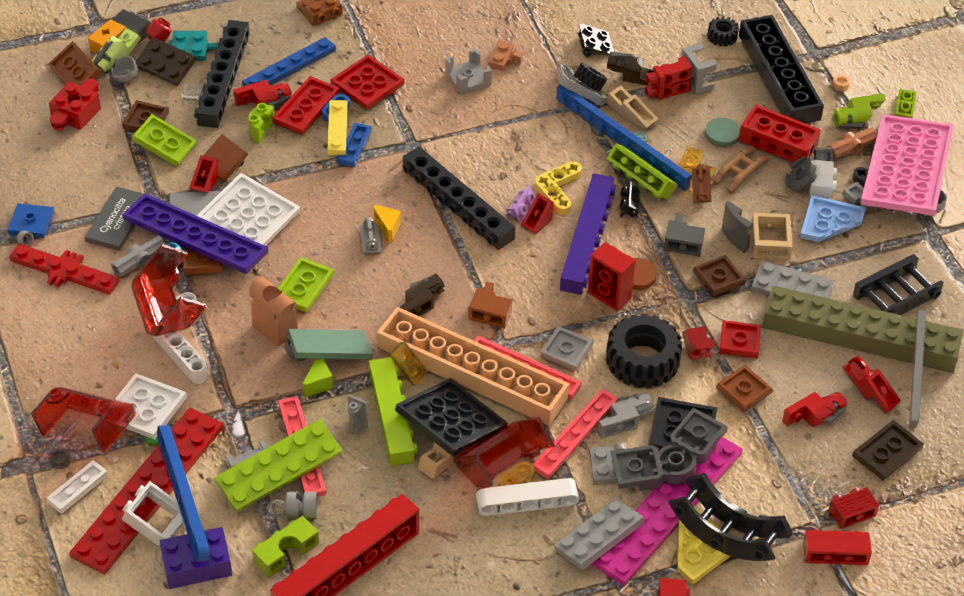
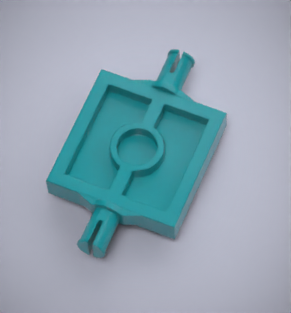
M173 31L172 40L168 43L194 55L197 59L196 61H206L208 50L219 49V42H208L207 31Z

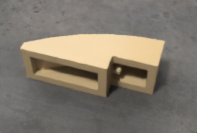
M622 86L610 92L605 100L622 117L644 129L658 121V118L636 94L631 96Z
M434 442L433 448L420 457L418 470L434 479L445 471L462 452L452 457Z

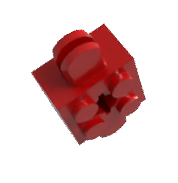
M86 79L80 86L68 82L49 102L50 122L54 130L62 131L67 125L82 130L101 109L98 82L95 79Z

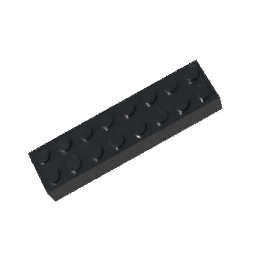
M767 15L741 20L738 36L780 113L803 123L821 121L824 104L774 16Z

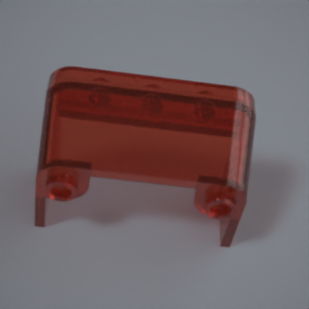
M164 244L160 245L132 281V291L146 333L152 336H160L188 329L207 307L204 303L181 296L176 300L172 288L180 279L177 267L188 253Z
M63 387L51 389L31 413L43 437L50 432L68 409L101 417L91 431L102 453L107 452L136 415L133 405L129 402Z
M535 417L517 420L508 424L495 435L470 447L454 457L453 460L460 471L476 487L483 489L493 485L494 475L524 457L535 458L541 454L540 450L552 448L555 445L541 418Z

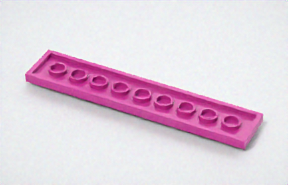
M722 437L716 444V450L703 464H697L695 475L706 473L712 484L715 485L742 455L743 449ZM664 482L660 488H655L635 510L644 517L645 523L591 563V565L625 587L679 526V519L668 501L685 497L691 491L687 483L674 485ZM695 498L691 503L693 507L699 503L698 499Z

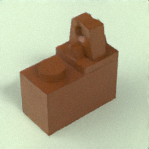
M486 282L483 289L477 288L469 305L468 320L505 329L512 313L513 300L496 296L495 292H493L494 283Z

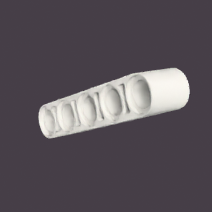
M571 478L483 488L476 492L478 510L483 516L566 507L579 502L576 483Z

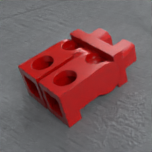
M686 57L678 58L676 63L663 64L660 67L658 65L653 66V72L646 74L645 78L647 84L650 85L645 87V94L648 98L656 96L658 100H663L667 97L690 92L692 66Z

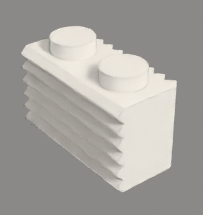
M814 160L817 165L815 172L817 177L814 182L809 183V196L831 198L832 192L836 191L837 181H833V179H836L837 168H834V162Z

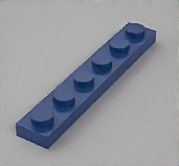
M324 37L242 80V86L267 80L271 86L336 51V45Z

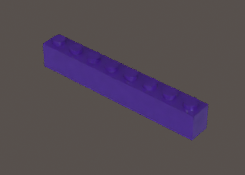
M594 173L592 175L561 275L560 291L582 295L583 289L588 287L589 277L587 276L590 269L591 254L595 251L596 247H600L601 237L599 236L600 234L603 235L605 229L603 222L608 220L609 211L607 209H611L613 202L611 196H615L617 185H614V177Z

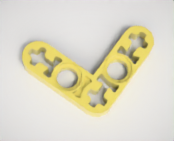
M569 162L536 177V190L554 201L553 210L557 214L567 215L571 211V200L559 186L578 179L581 176L582 166L578 162ZM561 175L563 178L557 179L554 176ZM550 193H556L557 196L552 197V196H550V195H548V194H550Z

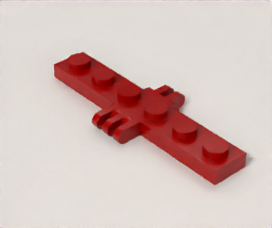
M19 243L9 255L11 262L47 273L49 277L47 283L50 285L54 284L56 287H60L62 283L70 281L111 295L119 283V277L82 265L84 256L81 254L77 256V253H71L69 250H65L61 257Z

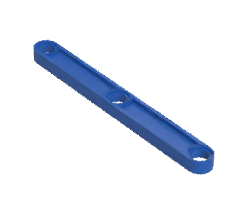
M158 425V443L196 562L208 561V542L170 425Z

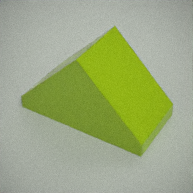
M316 359L302 383L304 397L333 389L332 374L324 359Z

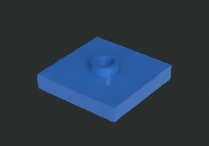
M17 203L7 229L8 234L17 235L20 231H28L34 237L45 238L55 212L54 207Z

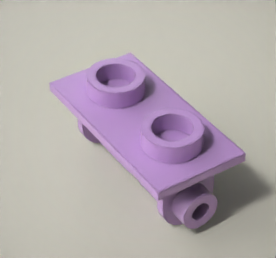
M530 185L518 192L514 203L506 210L508 218L517 217L518 222L521 223L535 199Z

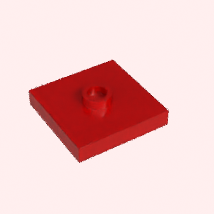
M723 320L719 354L758 359L761 325Z

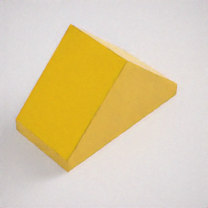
M379 205L373 206L374 221L378 224L388 243L393 242L401 225V211Z

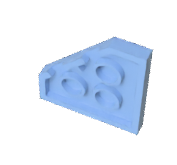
M811 195L800 238L820 242L858 227L862 224L866 207Z

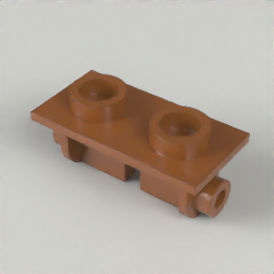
M698 164L697 168H692L693 203L712 202L710 167H704V164Z

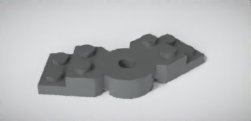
M693 408L670 435V445L660 450L653 445L611 451L618 489L638 486L640 491L660 488L664 482L674 485L686 483L685 480L689 476L696 474L697 464L705 463L714 453L716 444L727 432V426Z

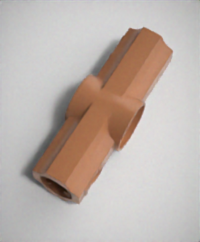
M873 127L855 134L848 132L841 140L827 145V147L833 148V159L840 158L849 153L857 155L863 147L876 142L877 133Z

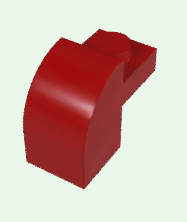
M705 326L682 331L685 349L691 360L711 357L710 349L715 346L713 339L708 340Z

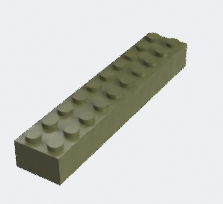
M772 285L762 328L913 364L915 318ZM925 321L923 366L954 373L959 357L963 330Z

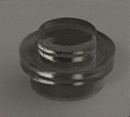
M63 449L55 450L50 457V463L56 469H63L71 462L70 454Z

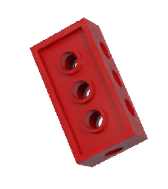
M755 104L741 124L738 141L794 163L801 157L808 158L811 156L814 148L818 145L821 129Z

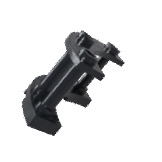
M706 473L689 476L685 481L691 491L685 497L668 501L678 519L691 533L713 549L735 558L751 561L774 560L776 557L770 546L775 539L790 538L793 534L785 515H759L757 517L747 514L746 510L733 503H727L720 497L722 494L715 488ZM695 498L706 508L701 515L691 504ZM711 515L725 523L720 530L707 522ZM734 528L746 534L740 539L728 535V532ZM754 536L766 538L765 540H752Z

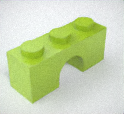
M301 516L297 520L291 521L282 530L276 531L266 541L258 543L252 549L253 562L270 578L286 567L283 550L294 548L303 555L319 544V533L304 516Z

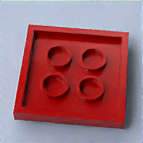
M366 55L330 79L331 85L339 87L342 93L367 110L405 84L404 78L370 55Z

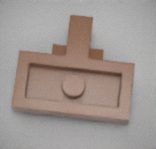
M498 40L488 65L490 68L504 71L508 63L521 65L523 53L514 50V44Z

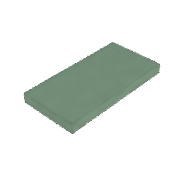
M288 330V337L296 358L372 359L373 356L364 330Z

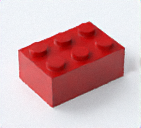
M604 242L591 254L587 293L618 312L632 297L636 260L616 247Z

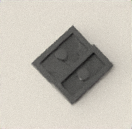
M727 201L725 203L722 230L728 240L744 253L749 249L753 223L742 217V209Z

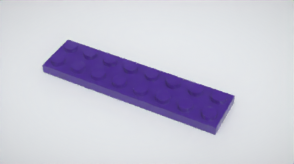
M146 193L122 214L123 220L244 274H247L268 253V247Z

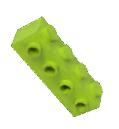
M617 143L606 158L613 163L612 166L615 169L626 172V177L633 181L637 180L640 187L645 190H651V194L659 200L661 198L668 200L678 186L677 183L632 151Z

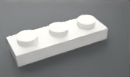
M92 460L46 498L47 503L61 514L64 513L108 476L107 470Z

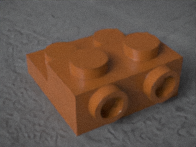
M300 0L296 2L299 11L313 26L342 15V4L339 0Z

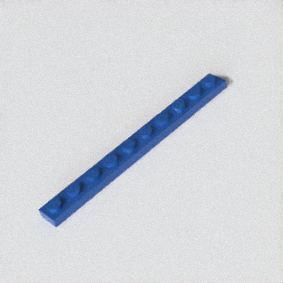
M561 84L557 86L556 99L592 124L610 139L626 147L677 183L678 187L686 191L690 188L691 174L577 93L565 88Z

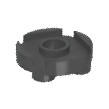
M801 157L796 160L790 167L792 169L790 175L787 173L785 176V184L796 193H799L808 183L815 181L817 177L815 173L817 168L816 162L809 157Z

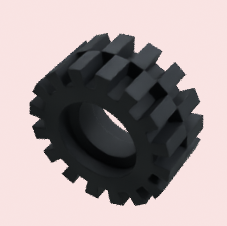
M722 16L721 19L716 17V20L713 18L708 25L707 38L714 45L718 43L719 46H722V44H724V47H727L728 44L731 46L733 43L735 44L738 38V23H735L734 19L730 20V17H727V19H725V16Z
M581 63L574 73V76L579 81H582V83L596 91H601L607 81L603 74L584 63Z

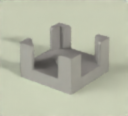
M701 43L684 47L681 53V57L685 56L692 66L690 90L694 95L714 89L713 83L702 86L704 74L716 71L717 64L713 59L700 62L693 53L704 49Z
M477 49L469 51V61L454 66L453 56L445 58V74L459 95L491 86L492 70L489 65L486 66V70L480 65L481 55Z

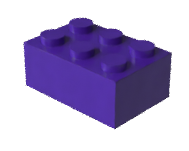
M223 527L204 531L209 546L208 561L196 562L187 534L159 540L169 589L232 576L231 560Z

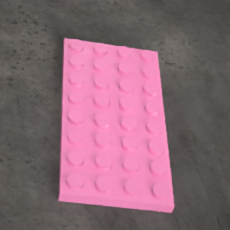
M883 114L861 204L870 207L874 206L935 216L954 125Z

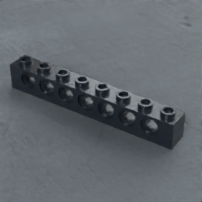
M228 20L227 26L223 28V37L219 39V49L215 51V61L212 60L211 72L207 74V84L203 85V95L199 97V107L195 108L194 117L197 118L198 126L219 128L250 36L249 22Z
M420 146L403 155L402 168L404 172L411 175L417 183L424 186L430 194L438 198L452 213L458 215L465 224H468L478 235L485 238L490 245L499 250L515 240V226Z

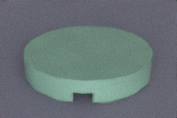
M716 118L707 123L705 136L711 140L712 144L727 147L731 146L734 142H738L740 127L733 120Z

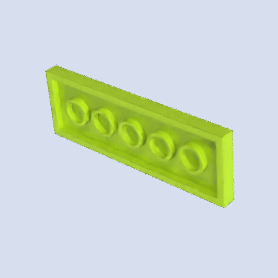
M320 418L215 476L214 481L235 513L341 455L343 450Z

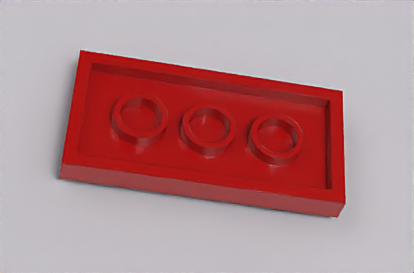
M309 76L272 117V123L303 135L322 114V109L335 95L340 93V88Z

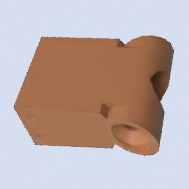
M258 277L252 281L249 288V294L253 298L251 301L252 326L274 344L280 346L286 341L289 329H298L296 310L294 309L296 302L264 277Z

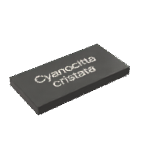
M115 187L87 232L85 242L120 251L135 226L123 220L122 214L144 193Z

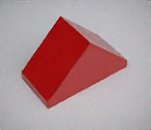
M200 155L189 187L190 190L208 193L217 184L218 159Z
M537 193L520 225L537 234L553 220L554 201L541 193Z

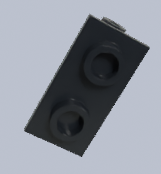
M632 180L626 186L624 185L620 192V196H622L619 209H621L620 217H623L625 213L630 217H635L638 214L640 190L638 187L632 186Z

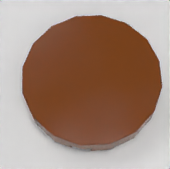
M633 258L636 260L633 289L643 290L651 287L656 280V267L646 259Z

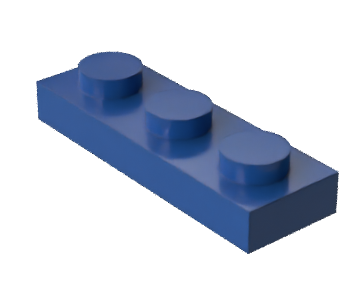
M354 123L346 140V155L338 156V164L351 167L356 166L372 132V126Z

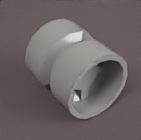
M287 492V519H298L300 516H304L306 519H317V492H304L303 495L299 492Z

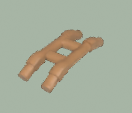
M745 147L719 169L712 181L718 184L731 171L736 176L727 187V190L733 193L748 175L769 161L770 157L767 154L761 155L753 161L747 156L755 152V147ZM739 162H742L748 167L744 170H741L735 165H737Z

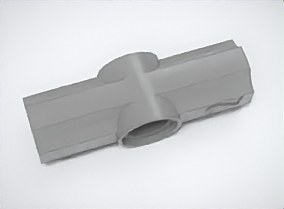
M158 235L141 246L138 244L132 245L127 250L126 255L111 263V268L115 275L122 277L137 267L142 269L148 266L151 258L158 255L159 251L166 247L163 238Z

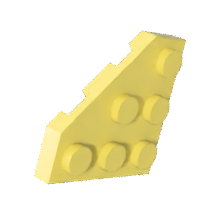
M694 506L695 510L701 515L702 513ZM709 519L707 520L708 523H710L715 528L719 529ZM679 520L677 572L693 585L731 556L713 549L702 542Z

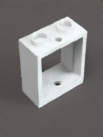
M149 481L145 487L141 485L135 493L136 499L133 502L129 500L122 511L125 513L121 520L160 547L159 540L171 538L183 524V519L177 500ZM146 497L175 516L163 533H160L134 514Z

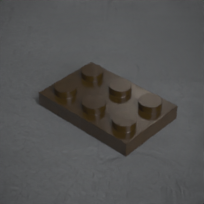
M153 37L136 60L137 68L178 86L197 59L194 55Z
M892 420L855 449L852 456L881 480H885L922 450L924 443L895 420Z

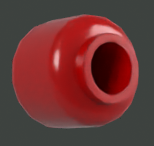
M161 17L153 19L146 30L149 36L148 39L151 41L155 37L166 42L172 32L171 24Z

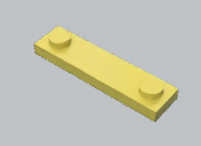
M330 100L328 155H346L347 100Z

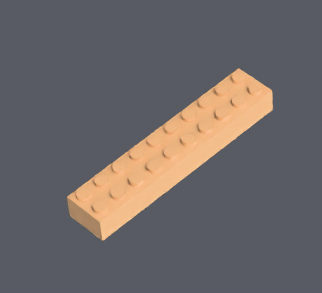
M399 307L393 311L377 332V348L445 379L451 378L469 390L550 426L568 400L569 383Z

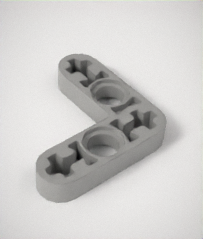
M564 64L559 65L556 74L558 82L562 86L598 105H603L607 98L603 93L576 80L574 71Z

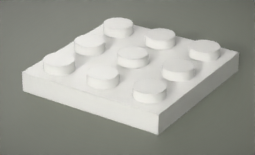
M135 373L104 412L103 419L155 440L157 438L158 425H166L186 400L187 394L185 391Z

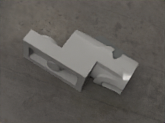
M645 392L633 396L620 397L618 402L611 404V417L599 420L598 434L600 438L603 439L638 428L639 418L653 412L652 408L654 407L650 395Z

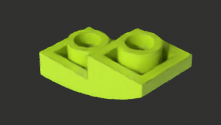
M899 89L895 110L896 116L913 118L917 92Z

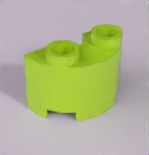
M259 103L248 116L249 133L253 141L258 144L265 137V131L263 130L270 129L274 124L272 123V117L275 115L274 106Z

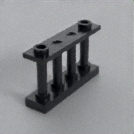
M912 254L856 282L853 296L857 300L868 297L881 311L902 315L931 299L938 298L942 293L941 290L944 282L940 280L931 284L917 270L919 258ZM912 275L924 289L917 292L903 277ZM897 282L910 296L902 299L889 284ZM879 289L883 290L895 304L888 307L874 292Z

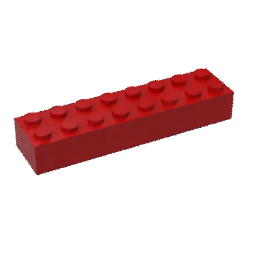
M403 493L397 498L391 499L386 506L376 510L365 521L359 522L349 533H344L335 543L326 546L320 554L311 557L299 569L293 570L287 578L275 583L270 589L271 596H336L419 534V508Z

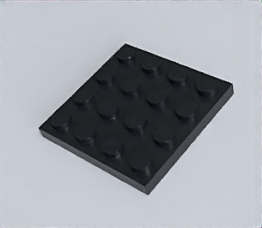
M451 378L396 404L395 407L397 413L452 457L506 429L508 424L507 421Z

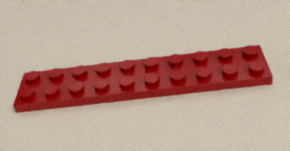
M190 407L171 429L185 474L189 472L224 428L222 422ZM159 444L69 552L70 558L105 575L139 533L121 519L125 513L122 511L129 500L133 502L136 499L135 493L140 486L143 485L145 487L151 481L170 495L172 493L173 487ZM146 497L134 514L147 523L159 509L160 505Z

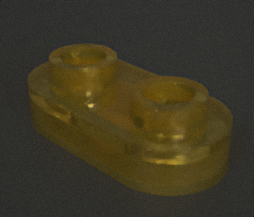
M526 461L517 463L499 476L498 486L530 482L534 478V466Z

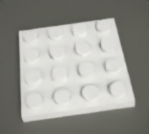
M240 173L196 216L266 246L300 212V207Z

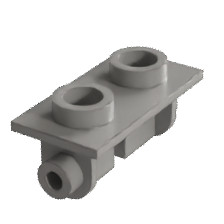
M367 217L363 225H359L363 254L380 253L382 250L378 224H375L371 217Z
M348 395L347 411L349 412L350 421L348 430L355 434L361 427H368L367 402L361 398Z

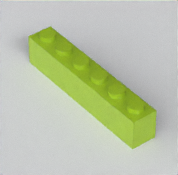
M393 357L369 360V374L390 466L414 463V454H418L416 442H412V438H414L413 427L409 426V421L395 411L396 404L406 400L405 395H401V391H403L402 381L397 379V376H399L398 365H394Z

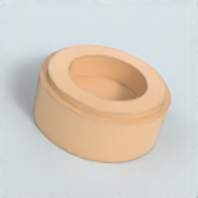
M844 75L835 76L832 86L837 91H846L849 89L850 79Z

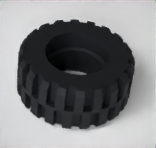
M635 314L631 315L630 318H623L621 322H617L608 335L606 363L609 366L610 372L612 374L615 373V377L619 381L623 380L624 384L634 385L635 388L645 387V389L652 388V386H661L663 382L667 383L676 375L680 366L682 353L680 334L676 332L677 329L672 324L669 325L667 320H661L655 315L652 317L648 316V314H642V316ZM636 346H646L653 348L658 354L641 356L629 349Z

